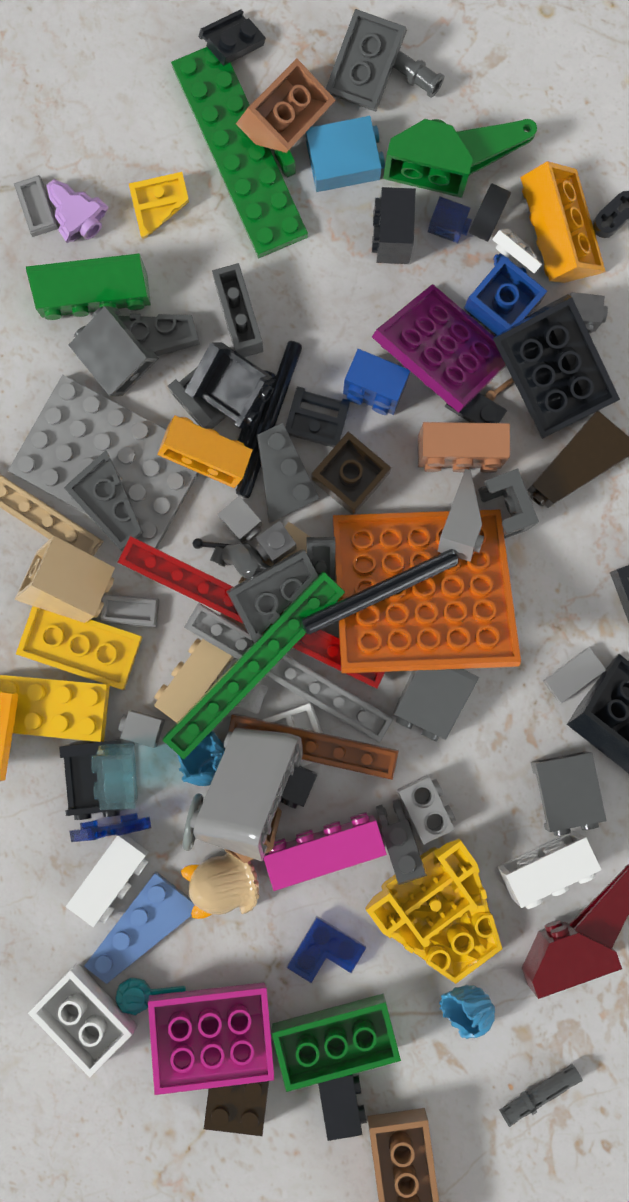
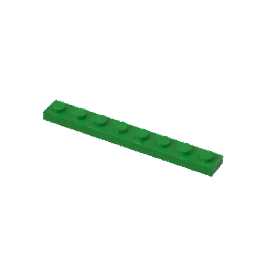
M323 571L262 634L258 641L253 643L163 737L162 741L182 759H185L306 634L301 620L336 603L345 591Z

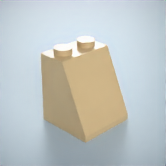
M53 536L37 550L15 600L85 623L93 617L97 618L102 611L104 602L101 600L104 592L107 593L113 585L114 578L111 576L115 567Z

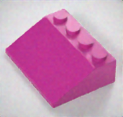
M264 982L149 995L148 1011L154 1095L274 1080L267 988Z

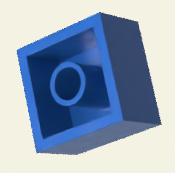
M503 256L468 297L464 309L494 334L499 335L531 315L543 300L547 290Z
M357 349L344 380L343 394L347 396V400H351L355 404L361 405L363 402L373 406L372 410L379 414L387 415L390 413L394 415L406 387L410 370Z

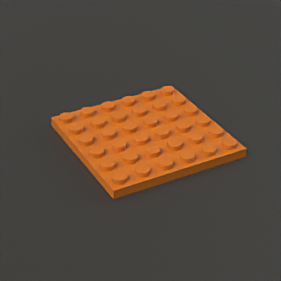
M500 509L479 510L482 521L480 535L484 536L480 552L473 553L471 562L458 558L457 565L339 620L342 673L520 666V649ZM450 511L333 515L336 583L345 591L337 602L441 554L438 552L440 537Z

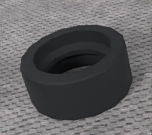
M491 183L469 233L488 242L511 192Z

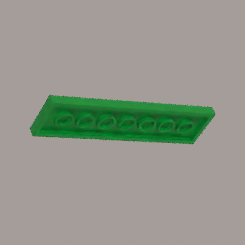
M208 47L171 61L174 73L258 259L308 238V232L270 148L256 145L236 124L250 104L231 62L223 66Z

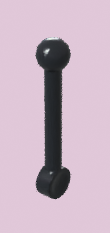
M196 538L192 542L195 549L202 547H220L224 549L227 545H233L204 542L200 538Z

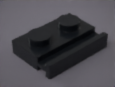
M242 9L200 29L198 37L207 42L206 46L223 66L264 46L266 37L249 18L246 19L243 16L244 12Z

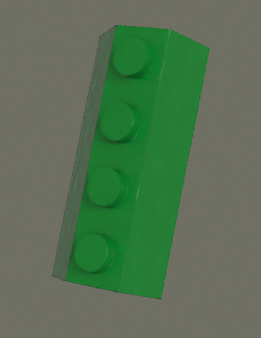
M140 253L26 266L35 308L40 316L47 320H58L63 315L84 317L89 315V312H95L104 306L117 309L128 308L129 310L136 311L143 309L144 306L151 305L148 275Z

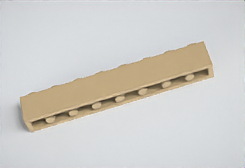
M288 522L285 529L297 544V549L283 559L302 549L307 553V537H310ZM261 557L263 563L269 566L274 565L270 559L264 561ZM242 576L238 584L242 583L247 579ZM222 613L220 614L222 617L246 630L243 623ZM197 638L188 650L191 654L185 663L182 661L178 663L171 673L174 676L168 686L163 684L154 696L157 699L154 706L176 723L216 683L234 658L204 639L200 640Z

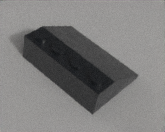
M569 294L544 306L493 338L542 439L620 400L576 304Z
M618 654L580 702L567 725L629 773V661Z

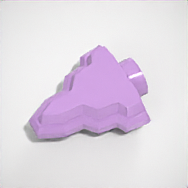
M55 179L46 185L49 199L56 207L55 218L60 224L58 231L66 243L74 242L81 236L86 240L91 239L100 231L102 227L100 220L109 208L98 197L91 198L85 192H74L68 184Z

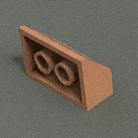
M296 58L247 108L236 124L256 145L287 153L336 100Z

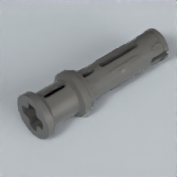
M399 51L393 66L407 76L408 83L421 87L430 98L435 96L444 81L445 76L442 73L436 74L426 67L424 61H414L401 51Z

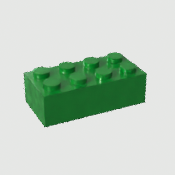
M384 993L272 1023L271 1034L286 1092L401 1061Z

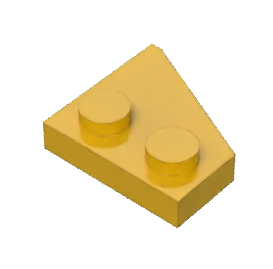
M182 172L129 183L142 239L147 238L189 203Z

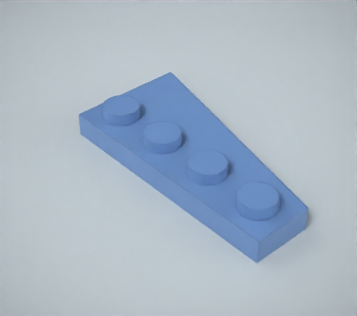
M155 872L84 967L104 983H109L188 919L195 905L190 897L159 873Z

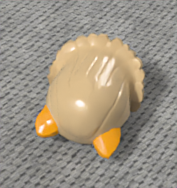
M225 850L226 854L224 856L212 857L200 865L184 867L181 870V875L190 881L189 897L195 905L191 912L192 918L204 919L212 914H226L238 907L241 914L252 911L260 895L257 873L251 861L243 863Z

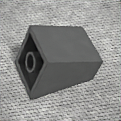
M464 669L412 671L392 714L398 717L397 723L409 729L413 725L424 729L421 735L437 742L439 737L446 740L479 677Z

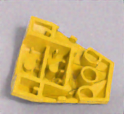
M460 839L448 842L440 848H430L420 855L427 876L399 885L396 875H393L382 884V891L376 894L365 907L384 935L389 938L392 937L401 943L410 953L414 952L424 959L429 966L455 984L502 950L494 918L490 913L486 900V891L482 887L478 864Z

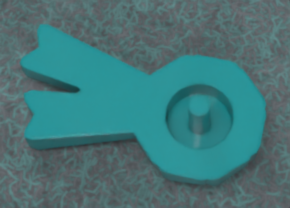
M129 978L118 986L115 999L123 1013L137 1015L148 1008L149 995L184 992L186 987L176 986L150 989L145 980Z

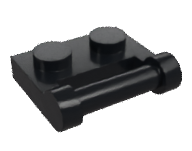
M297 386L285 428L289 436L335 447L340 441L351 400H336L306 392L305 388ZM302 402L335 410L339 413L337 417L300 407Z

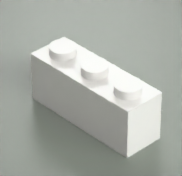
M121 832L118 834L66 905V908L93 928L99 921L105 923L114 911L111 904L116 897L122 900L132 886L128 883L132 875L135 873L139 876L149 863L145 859L149 851L125 833Z

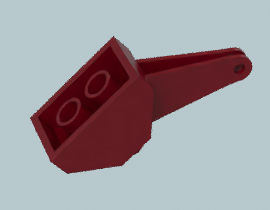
M629 864L570 924L557 920L546 924L545 929L538 931L522 966L527 985L538 999L622 969L617 952L612 948L629 915Z

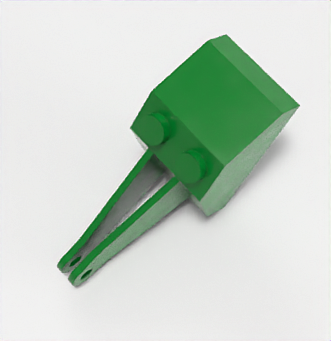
M423 119L390 139L383 179L462 198L468 177L471 174L530 143L537 132V125L531 119H523L456 132L452 125L446 124L442 120Z

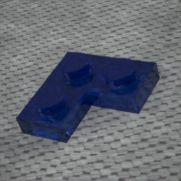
M316 916L287 964V968L310 983L314 980L326 958L352 973L366 946Z

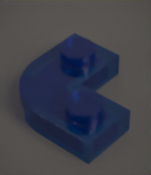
M137 813L121 815V821L110 824L98 825L97 820L81 822L79 829L69 831L71 842L91 841L104 838L105 836H120L150 829V817L138 818Z

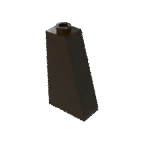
M600 411L595 412L528 488L527 491L531 493V499L539 506L543 507L545 505L549 508L629 457V436Z

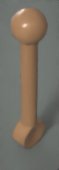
M512 377L494 391H487L485 397L494 401L496 395L514 383Z

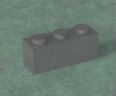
M239 263L212 270L215 287L234 351L243 357L262 353L263 341Z

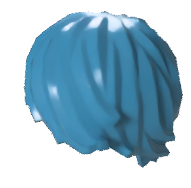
M211 731L185 759L178 755L181 764L179 771L184 774L182 777L183 782L197 786L211 785L226 749L214 731Z
M465 985L454 987L452 991L441 995L439 1003L441 1005L440 1010L443 1011V1018H448L452 1022V1027L459 1029L458 1032L461 1038H478L485 1035L491 1029L495 1021V1006L491 1003L489 995L485 994L483 989Z

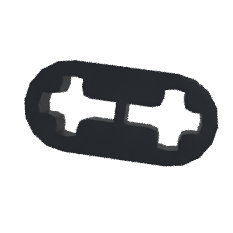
M629 191L619 193L598 213L593 221L594 232L597 236L609 238L629 220L628 207L621 213L618 211L622 203L629 202ZM612 217L613 221L610 226L603 228L601 223Z

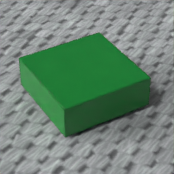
M275 150V157L285 177L288 178L296 174L295 160L290 150L287 153Z

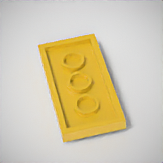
M32 606L16 655L125 690L143 637L91 619L83 623Z
M0 675V692L19 694L13 728L14 734L104 742L110 685Z

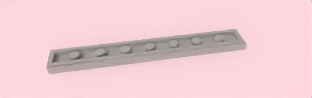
M201 603L197 604L184 626L187 630L236 659H239L254 643L248 631ZM286 654L265 675L379 743L394 719Z

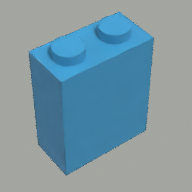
M370 116L310 127L305 133L316 192L380 180L381 169H385L383 152H378L376 143H379V132L377 125L372 126Z

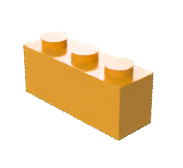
M174 415L166 429L157 455L235 488L243 479L252 449L246 447L240 441L230 440L221 436L213 429L200 427L186 417Z

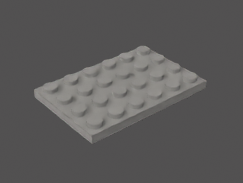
M63 374L8 469L10 473L86 513L64 487L107 450L142 528L143 533L137 540L156 549L199 474L157 455L166 432L164 428Z

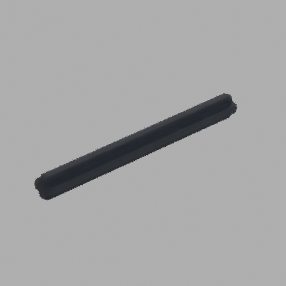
M289 341L287 343L275 377L276 380L272 386L274 390L267 400L251 446L252 453L246 471L236 488V494L243 498L251 496L261 467L257 435L274 427L277 422L302 350V345L298 342Z
M449 549L304 617L301 620L302 627L307 634H312L457 565L458 556L454 550Z

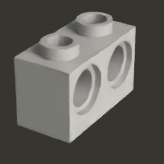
M426 775L397 789L423 845L455 830L452 822L456 821L455 816L449 805L443 806L439 797L443 795V791L437 779L431 780ZM421 787L427 788L429 791V798L423 803L416 802L414 798L416 790ZM432 814H439L441 816L440 826L435 829L429 828L427 826L428 817Z

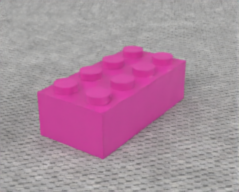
M367 812L350 817L351 822L340 825V821H335L324 825L323 831L314 834L312 829L296 834L295 840L286 842L285 838L275 840L272 851L264 855V862L273 891L387 855L374 815L368 816Z

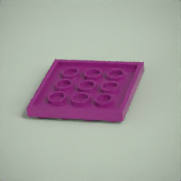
M434 284L430 285L377 328L372 336L383 349L393 355L405 368L409 369L458 413L506 367L493 340L494 336Z

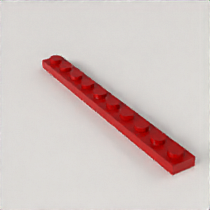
M130 536L117 563L243 623L226 592L233 586ZM321 629L312 634L306 633L292 647L341 671L340 639ZM385 672L345 674L377 689Z

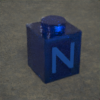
M440 196L430 220L428 233L458 243L461 234L467 236L473 219L468 218L471 207Z

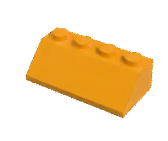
M547 161L521 176L522 193L528 203L530 210L529 218L535 228L537 247L542 253L544 272L549 281L566 283L606 272L577 169Z

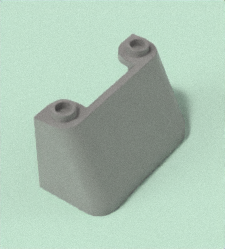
M235 728L233 732L229 731L225 738L224 748L226 749L200 811L196 810L192 816L190 827L194 828V836L198 840L263 861L267 846L263 844L266 841L267 834L270 835L272 830L271 822L290 775H293L294 766L299 767L303 757L301 737L288 733Z

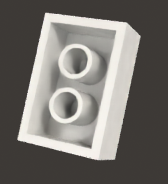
M571 831L569 834L558 837L497 866L511 898L521 908L526 906L527 909L540 905L543 902L542 898L550 894L558 896L569 890L568 886L579 881L582 884L596 877L594 873L601 871V867L587 838L575 831Z
M78 963L28 1013L89 1077L127 1041L137 1027V1024L131 1017L120 1010L117 1003Z

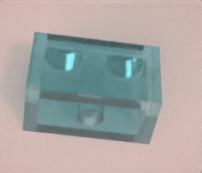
M134 743L99 745L96 755H92L91 768L92 773H97L98 782H94V799L99 800L100 810L135 809L138 789Z

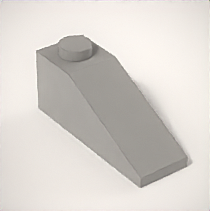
M465 469L440 537L438 552L443 553L452 549L458 558L471 562L473 553L480 552L484 536L480 535L482 521L471 470Z

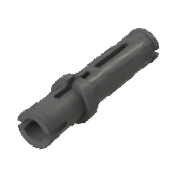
M570 1064L564 1070L542 1082L527 1093L525 1091L521 1092L519 1098L500 1108L499 1111L507 1125L511 1127L527 1115L536 1114L537 1109L569 1088L582 1082L583 1079L574 1065Z

